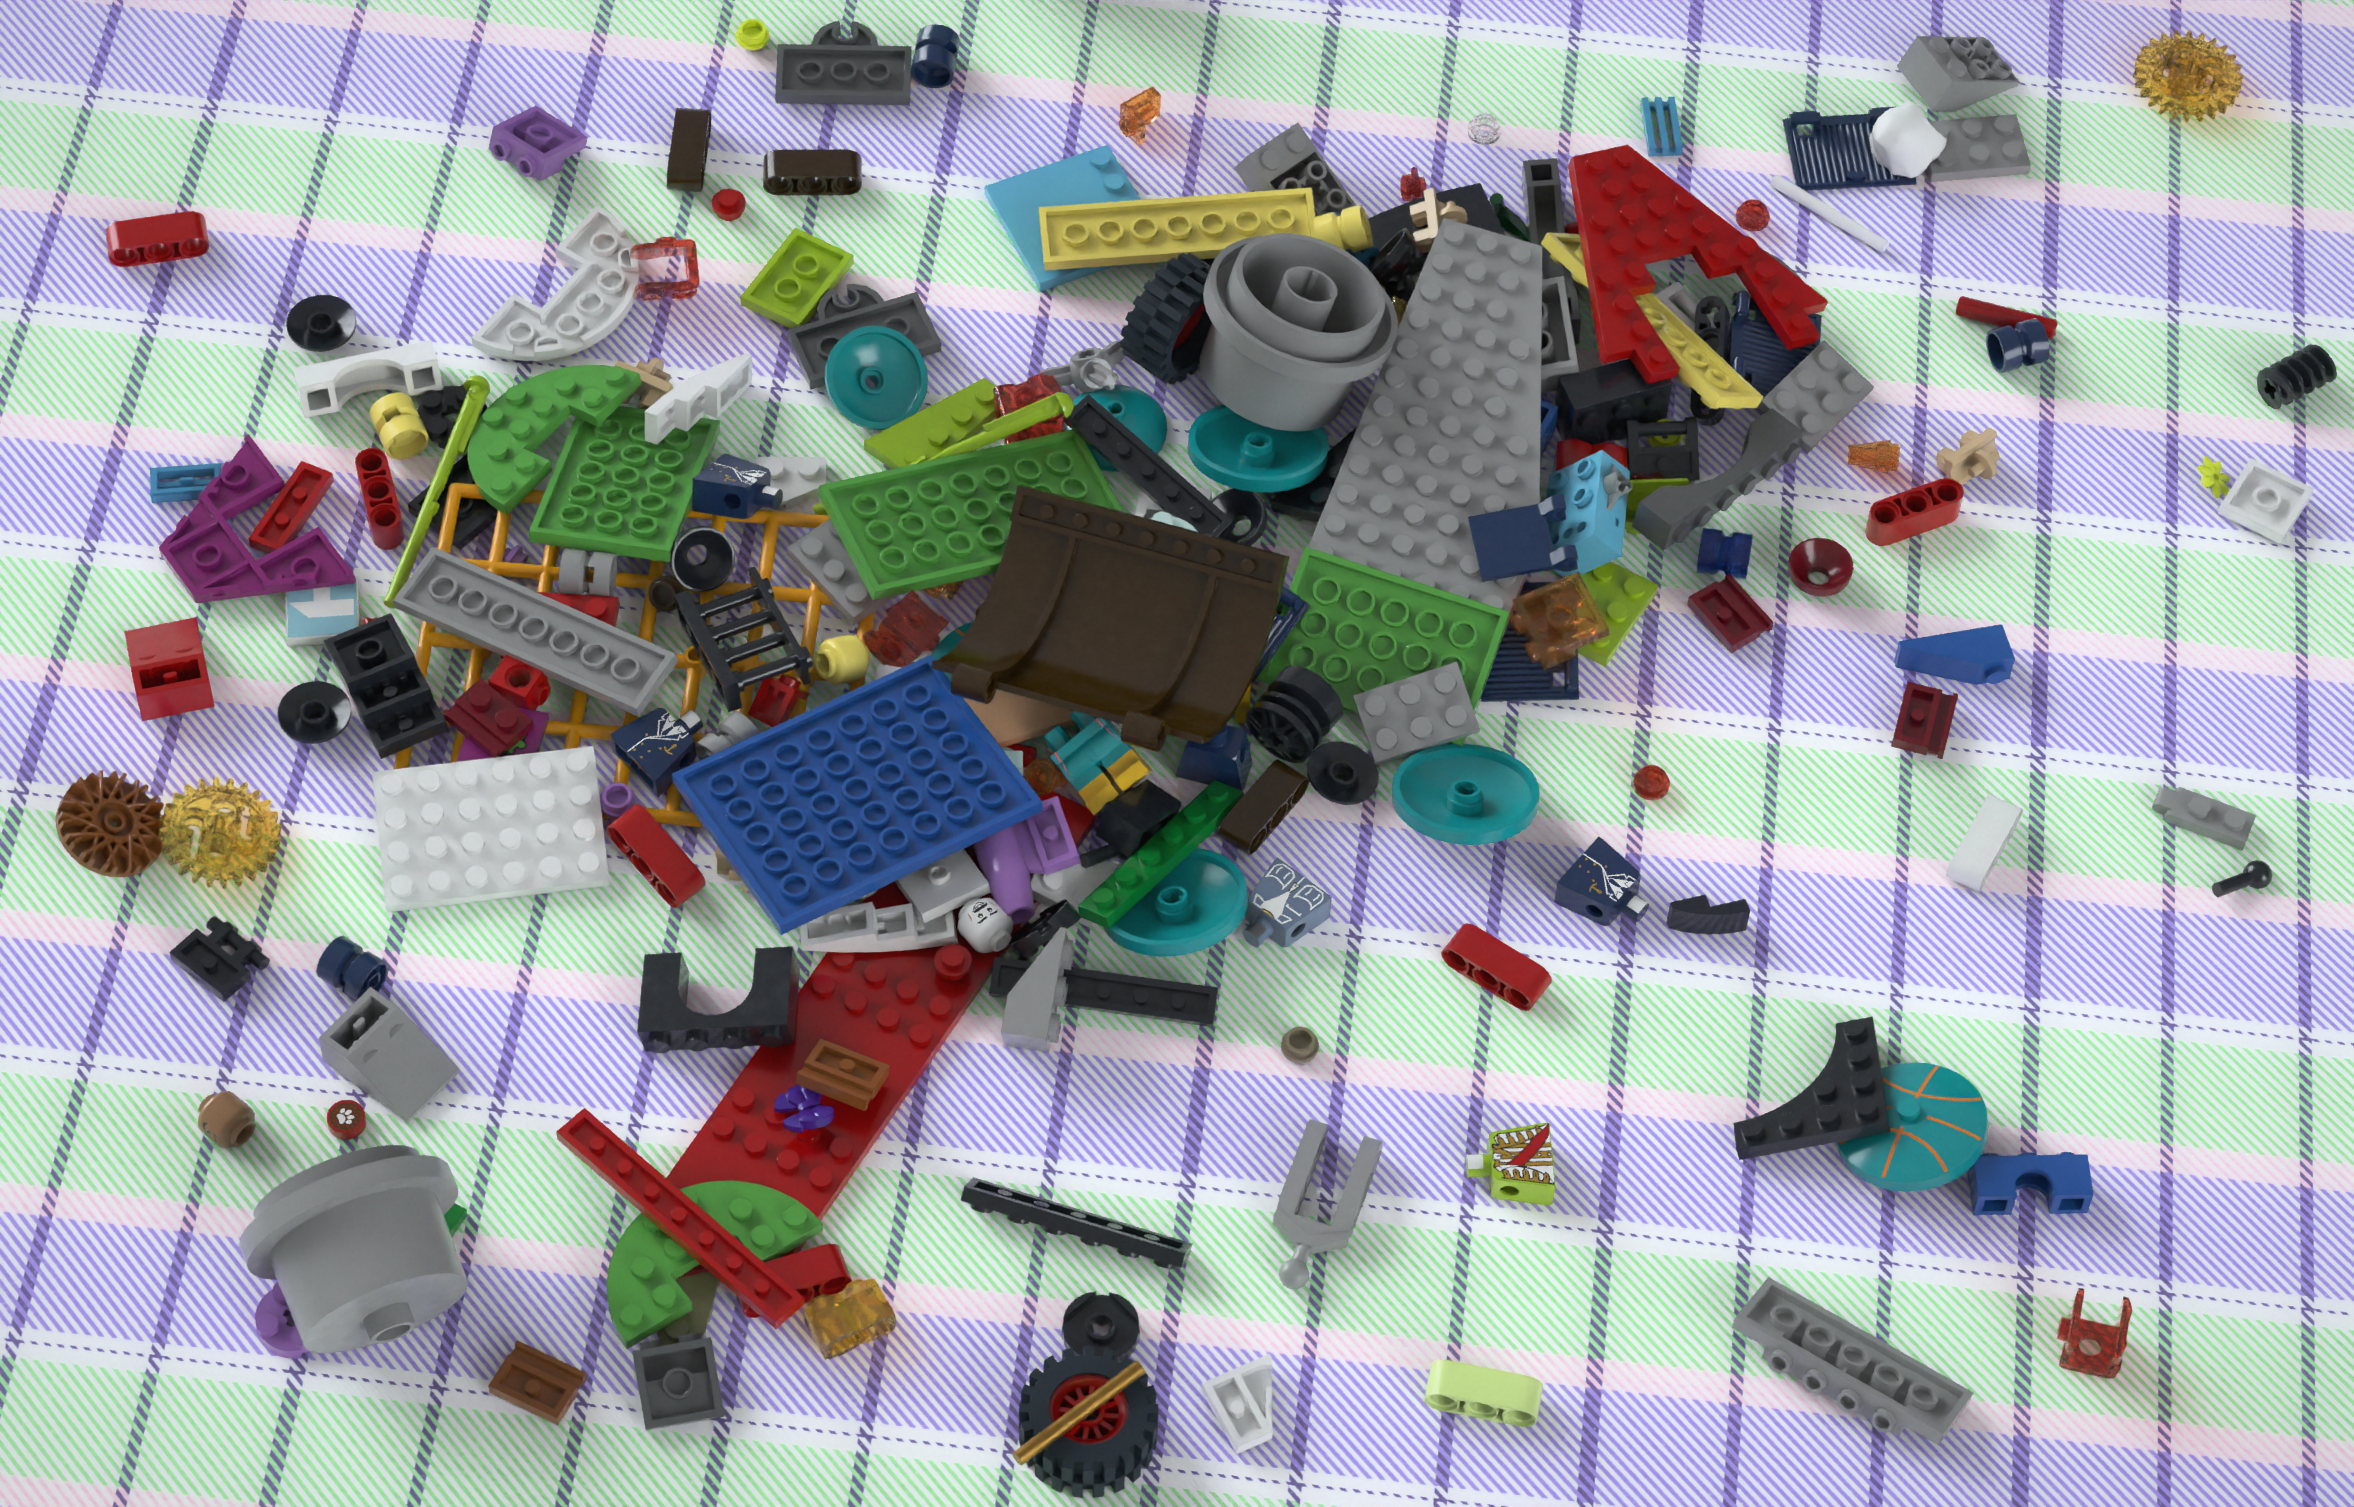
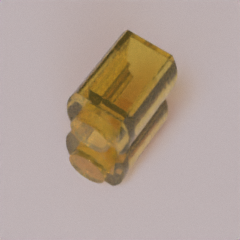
M875 1278L867 1280L857 1279L847 1284L840 1294L820 1295L814 1298L808 1304V1307L804 1309V1323L824 1359L827 1360L841 1356L860 1344L868 1343L887 1335L896 1328V1315Z

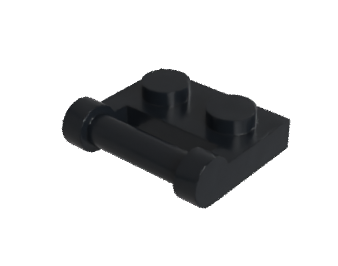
M1685 417L1684 421L1638 423L1636 419L1625 420L1627 469L1630 471L1629 480L1672 478L1700 480L1696 417ZM1685 435L1686 445L1639 447V437Z

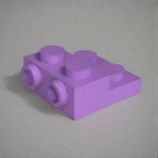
M534 106L493 126L488 149L495 159L499 161L504 160L516 166L521 175L525 177L530 176L538 181H542L562 171L564 159L585 149L588 137L538 106Z

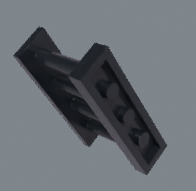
M755 566L748 568L751 582L750 588L702 605L700 602L694 603L687 590L674 594L678 620L728 712L742 708L740 693L745 691L744 687L795 669L804 686L811 683L808 668L813 667L811 655L806 646L800 647L773 599L774 592L768 578L762 579ZM757 601L761 608L759 612L713 627L712 624L707 626L705 623L708 617ZM768 623L774 631V634L726 650L725 647L721 649L718 647L720 640ZM781 646L787 657L742 673L738 671L732 672L730 669L733 663Z

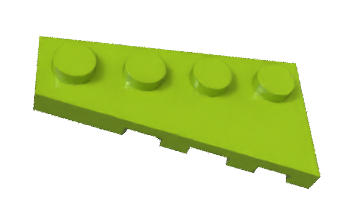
M983 378L865 440L864 450L890 469L904 467L917 461L923 455H925L926 459L931 458L944 449L979 433L983 429L982 425L991 422L1010 405V395L986 378Z

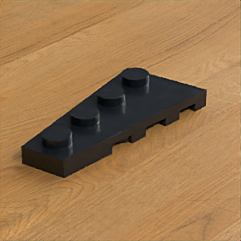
M1357 427L1329 450L1326 467L1317 478L1303 486L1281 491L1270 500L1272 510L1319 522Z

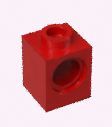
M508 655L503 658L488 680L491 687L516 707L535 711L539 705L541 706L546 702L551 689L547 676L544 675L543 671Z

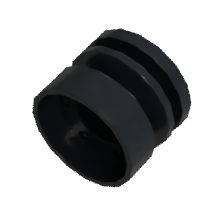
M1296 665L1286 666L1268 686L1267 692H1264L1246 713V723L1256 741L1269 753L1287 762L1303 763L1322 742V737L1328 734L1343 716V705L1333 687L1320 675L1304 667Z

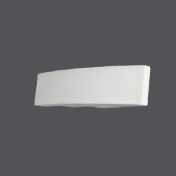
M744 353L716 364L689 378L662 396L645 411V441L657 445L674 428L688 431L704 414L718 418L752 384V355Z
M872 902L840 907L800 926L801 948L805 951L839 953L888 952L958 944L954 910L923 923L914 910L912 903L876 910Z

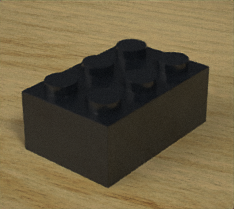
M1631 359L1560 377L1555 405L1559 407L1556 428L1562 440L1578 439L1591 445L1611 440H1622L1625 438V420L1636 419L1638 423L1657 422L1667 418L1673 383L1671 379L1647 384Z

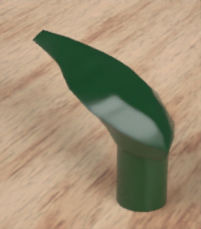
M1495 193L1491 195L1490 203L1501 226L1507 232L1519 237L1523 241L1530 242L1528 228L1523 220L1505 205L1501 194Z

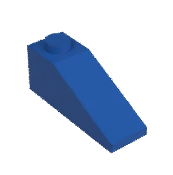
M2002 624L1899 641L1894 663L1896 668L1978 685L1984 683L1997 684L2010 679L2015 657Z

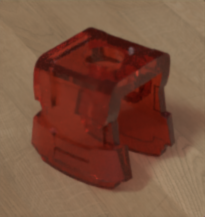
M670 236L657 238L655 243L634 245L630 249V257L632 259L648 260L659 257L684 256L686 281L646 282L645 284H639L634 288V296L642 298V301L662 300V297L670 296L677 301L693 298L697 293L700 283L695 241L692 239L677 240L676 237Z
M1040 373L1029 377L1028 381L1017 385L1004 384L996 386L993 389L996 419L1057 392H1062L1054 376ZM1063 412L1005 437L1004 444L1066 431Z
M911 589L900 602L885 610L888 615L879 624L878 630H869L864 633L863 639L869 651L883 665L903 668L914 663V660L923 651L928 650L933 653L941 639L939 634L950 622L943 616L935 613Z
M2078 1288L2067 1318L2061 1316L2056 1339L2063 1341L2059 1366L2063 1369L2101 1378H2115L2121 1369L2122 1356L2127 1345L2126 1338L2132 1314V1304L2128 1297L2123 1296L2114 1326L2081 1319L2085 1291L2084 1288ZM2085 1339L2094 1340L2099 1344L2100 1352L2096 1355H2087L2081 1351L2079 1343Z

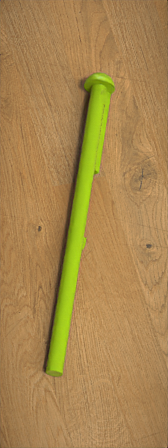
M473 375L464 382L467 395L383 602L389 608H395L393 600L409 578L431 520L438 512L440 505L437 500L445 488L457 455H465L470 436L490 393V384L483 376Z
M1057 392L982 425L985 429L984 432L956 443L931 458L926 459L925 455H923L917 461L906 466L978 450L1062 412L1066 419L1073 412V400L1068 394ZM822 502L812 506L815 514L828 515Z

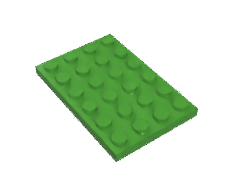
M619 406L598 427L576 417L529 529V542L585 551L616 553L618 556H630L653 561L671 562L674 541L682 533L692 507L693 478L708 465L720 433V420L700 418L688 431L674 428L656 445L645 441V409Z
M1305 546L1289 590L1310 604V607L1258 676V683L1269 686L1286 666L1296 665L1304 667L1320 675L1333 687L1341 699L1344 711L1359 715L1353 695L1457 662L1474 713H1476L1510 618L1509 611ZM1284 604L1280 615L1285 617L1290 608ZM1467 736L1446 744L1462 746L1465 744Z

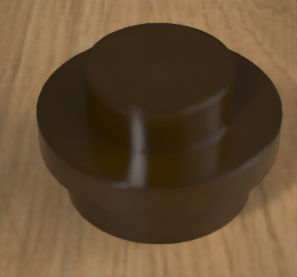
M661 576L651 583L648 592L649 600L656 609L662 612H670L676 609L674 594L683 592L684 589L676 578Z

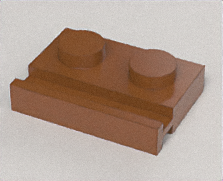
M820 1038L804 1062V1067L798 1071L796 1084L866 1111L868 1103L874 1099L887 1079L890 1065Z
M517 1340L514 1350L510 1355L508 1354L489 1383L488 1388L489 1393L551 1423L559 1425L577 1397L579 1388L587 1381L586 1372Z

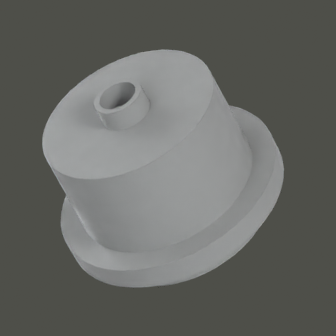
M1277 233L1246 238L1223 249L1216 256L1204 285L1203 298L1212 324L1200 354V371L1206 385L1214 396L1226 407L1245 419L1262 426L1284 431L1318 429L1331 423L1340 414L1355 381L1371 375L1384 364L1398 332L1397 314L1390 297L1369 269L1341 248L1317 238L1291 233Z
M384 1145L349 1152L316 1164L290 1177L260 1200L254 1210V1220L243 1231L239 1241L242 1255L250 1273L259 1278L278 1281L303 1346L307 1350L316 1353L350 1351L399 1339L449 1309L464 1295L468 1287L466 1275L444 1218V1214L453 1206L458 1197V1186L450 1166L439 1157L420 1155L416 1149L405 1145Z

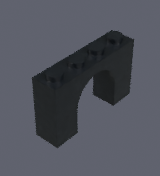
M793 946L755 948L753 982L749 994L736 1008L718 1015L699 1014L687 1007L690 972L681 952L644 954L637 1033L645 1052L666 1053L670 1050L687 1049L704 1051L707 1048L725 1047L741 1049L744 1046L774 1048L783 1044H794L800 964Z

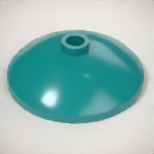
M865 326L849 332L833 347L825 366V385L831 402L837 411L848 421L865 429L886 430L916 414L920 409L927 393L928 373L920 351L905 335L888 327ZM867 377L874 380V388H869L866 385L865 379Z
M1114 384L1115 388L1108 391L1103 388L1094 392H1083L1073 400L1075 406L1089 394L1157 455L1163 448L1167 437L1166 416L1159 403L1146 392L1135 387ZM1063 419L1062 432L1072 430L1068 425L1065 424V421ZM1085 441L1100 470L1120 472Z

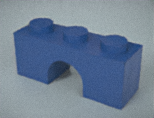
M2026 1152L2013 1156H1999L1995 1153H1986L1979 1157L1968 1172L1973 1215H2011L2017 1198L2016 1190L2020 1188H2033L2041 1192L2047 1200L2049 1214L2087 1213L2094 1195L2088 1154L2061 1152L2056 1155H2037Z

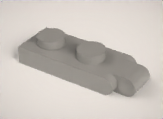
M2177 787L2175 791L2168 788H2160L2152 805V809L2155 812L2164 815V820L2167 823L2242 851L2256 818V815L2182 787Z

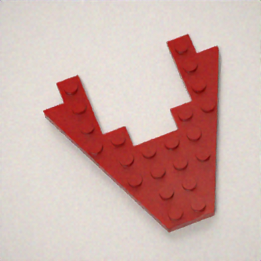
M1629 145L1572 156L1568 164L1600 360L1603 364L1630 358L1647 384L1677 376L1680 370L1679 365L1634 297L1652 293L1657 284L1645 267V264L1689 254L1695 259L1707 279L1736 273L1787 350L1816 343L1820 333L1807 315L1823 312L1828 301L1761 249L1752 237L1743 235Z

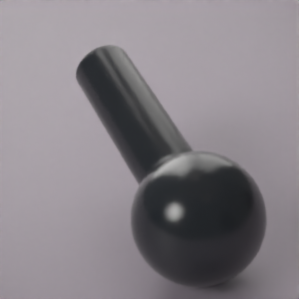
M1108 844L1080 855L1082 862L1080 864L1084 868H1089L1115 857L1120 860H1128L1129 858Z
M2251 861L2244 867L2243 873L2214 883L2212 885V892L2216 897H2221L2248 886L2256 889L2265 888L2272 880V870L2264 861Z

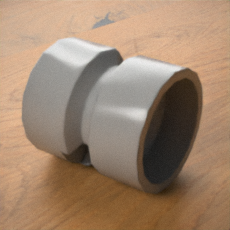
M565 548L559 570V593L582 595L584 592H588L589 595L613 596L617 577L616 553L596 551L592 556H588L585 550ZM590 567H594L593 582H588Z
M734 711L718 725V733L713 730L696 743L695 748L700 759L703 760L759 734L760 731L745 715Z

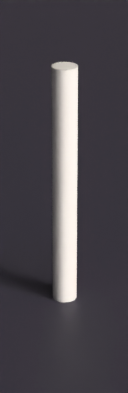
M1776 174L1771 180L1770 186L1877 251L1883 253L1887 249L1889 241L1782 176Z

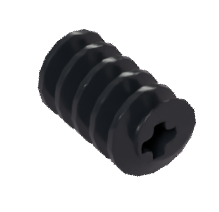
M2309 344L2302 350L2294 352L2291 356L2288 355L2281 359V361L2273 363L2270 367L2260 370L2257 375L2258 392L2268 406L2279 410L2281 404L2289 405L2293 402V399L2298 400L2302 398L2304 393L2309 394L2313 392L2315 387L2321 388L2326 382L2334 381L2337 376L2336 366L2330 355L2322 347L2316 344Z

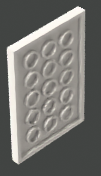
M594 746L372 772L386 912L610 886Z

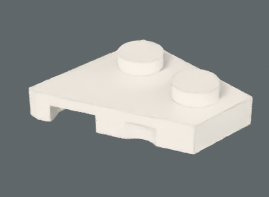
M756 457V464L768 468L771 472L770 487L783 491L780 507L784 506L786 510L799 505L803 500L819 497V485L827 484L826 457ZM762 507L760 510H773V509L766 508V507Z
M1102 862L1092 867L1084 868L1079 863L1047 876L1046 874L1032 873L1030 881L1033 899L1048 907L1060 900L1066 899L1079 913L1078 905L1115 871L1117 864ZM1084 918L1078 921L1087 927L1093 924V922Z
M1270 1354L1202 1383L1201 1391L1236 1454L1272 1439V1357Z

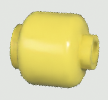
M843 635L824 640L815 654L814 663L820 677L832 685H840L862 679L867 673L871 656L869 649L860 638L855 635Z

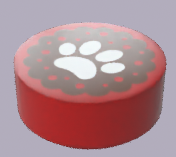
M341 1100L333 1104L327 1112L329 1131L336 1138L343 1140L358 1137L366 1127V1115L363 1107L353 1100Z

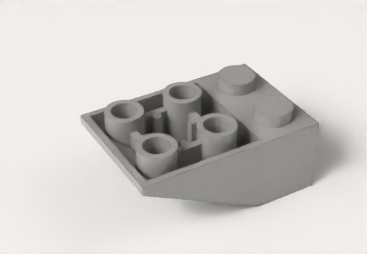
M1917 36L1897 64L1898 69L1931 111L1955 112L2017 87L2020 84V81L2012 72V67L2001 59L1994 50L1993 43L1985 37Z
M1298 122L1249 154L1234 167L1250 192L1253 190L1270 191L1312 188L1315 216L1333 211L1341 215L1342 209L1356 206Z
M1060 927L1009 992L1001 1028L1004 1045L1049 1053L1051 1042L1058 1043L1061 1021H1059L1060 1014H1056L1058 1006H1065L1068 984H1066L1067 977H1063L1064 969L1071 970L1075 950L1073 940L1068 939L1066 928Z
M372 987L319 1037L323 1062L407 1123L460 1072V1069L397 1005Z

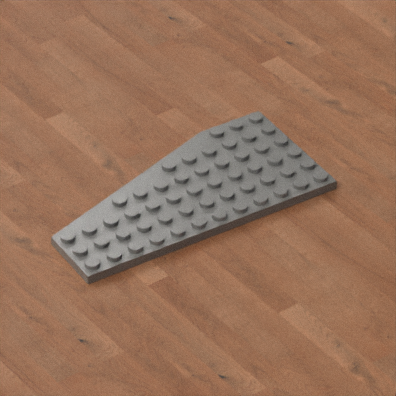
M1443 218L1398 327L1394 344L1381 368L1309 543V548L1509 611L1511 618L1528 574L1482 582L1468 517L1540 503L1542 246Z

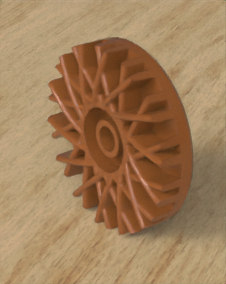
M100 770L97 775L93 772L90 773L85 780L81 776L76 783L74 782L61 799L56 812V829L59 839L69 855L80 865L92 872L117 878L137 875L148 869L157 860L166 846L168 836H165L170 824L167 823L168 815L162 817L160 813L164 803L156 802L158 799L157 795L150 799L145 794L149 786L145 784L139 787V779L130 784L124 781L127 773H123L119 778L117 772L113 771L109 777H103V770Z

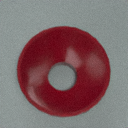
M1811 538L1800 542L1791 551L1788 561V573L1794 585L1807 594L1820 597L1832 596L1845 589L1851 580L1854 570L1853 560L1847 549L1841 544L1826 538ZM1813 572L1823 573L1827 576L1828 582L1815 584L1809 580L1808 575Z

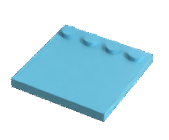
M1109 145L984 186L985 197L1039 292L1114 267L1101 266L1044 271L1039 207L1141 200Z

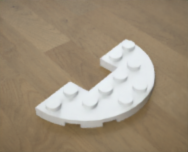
M596 205L556 248V257L578 270L542 308L513 293L471 337L472 347L497 357L512 360H551L585 350L612 333L632 308L639 287L638 256L635 246L632 245L626 235V229L614 216Z

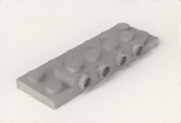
M1770 1277L1765 1280L1739 1312L1732 1326L1733 1329L1744 1334L1749 1339L1766 1347L1761 1358L1768 1362L1769 1367L1774 1372L1792 1375L1802 1381L1803 1386L1809 1392H1822L1836 1400L1838 1406L1847 1413L1857 1412L1871 1420L1874 1428L1883 1433L1892 1432L1900 1436L1907 1427L1939 1445L1968 1406L1974 1394L1969 1389Z

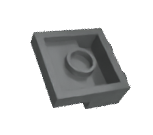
M691 1333L679 1336V1343L664 1346L662 1339L640 1343V1350L632 1352L645 1431L724 1417L711 1337L703 1339L702 1333Z

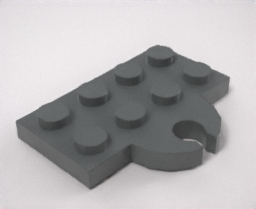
M834 21L819 29L813 37L812 44H778L775 88L776 103L910 105L912 46H878L876 35L871 29L856 21L851 23V35L853 37L849 39L838 37L841 35L840 22Z
M847 284L848 298L853 300L854 303L841 305L838 303V292L833 288L820 300L817 309L818 321L787 330V340L810 390L826 386L825 366L831 350L842 337L861 327L883 326L894 329L910 339L918 348L922 357L941 351V341L917 292L884 301L878 292L867 286Z

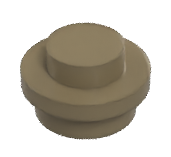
M1299 1026L1290 1029L1281 1041L1283 1055L1294 1063L1301 1064L1313 1060L1319 1050V1042L1316 1035L1306 1027Z

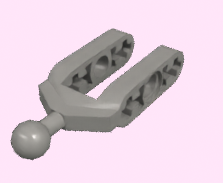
M1309 1119L1273 1216V1226L1295 1248L1292 1259L1285 1261L1279 1269V1278L1283 1286L1288 1289L1297 1290L1307 1283L1310 1273L1306 1263L1310 1254L1346 1248L1375 1174L1383 1148V1141L1367 1136L1363 1137L1332 1224L1321 1223L1298 1215L1323 1150L1329 1128L1328 1124Z

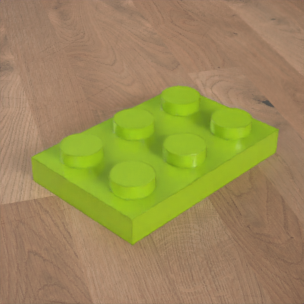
M794 228L740 296L741 306L790 329L805 325L817 312L821 298L829 290L835 288L852 267L854 255Z
M1611 561L1581 574L1576 581L1578 654L1606 667L1657 594L1658 585Z

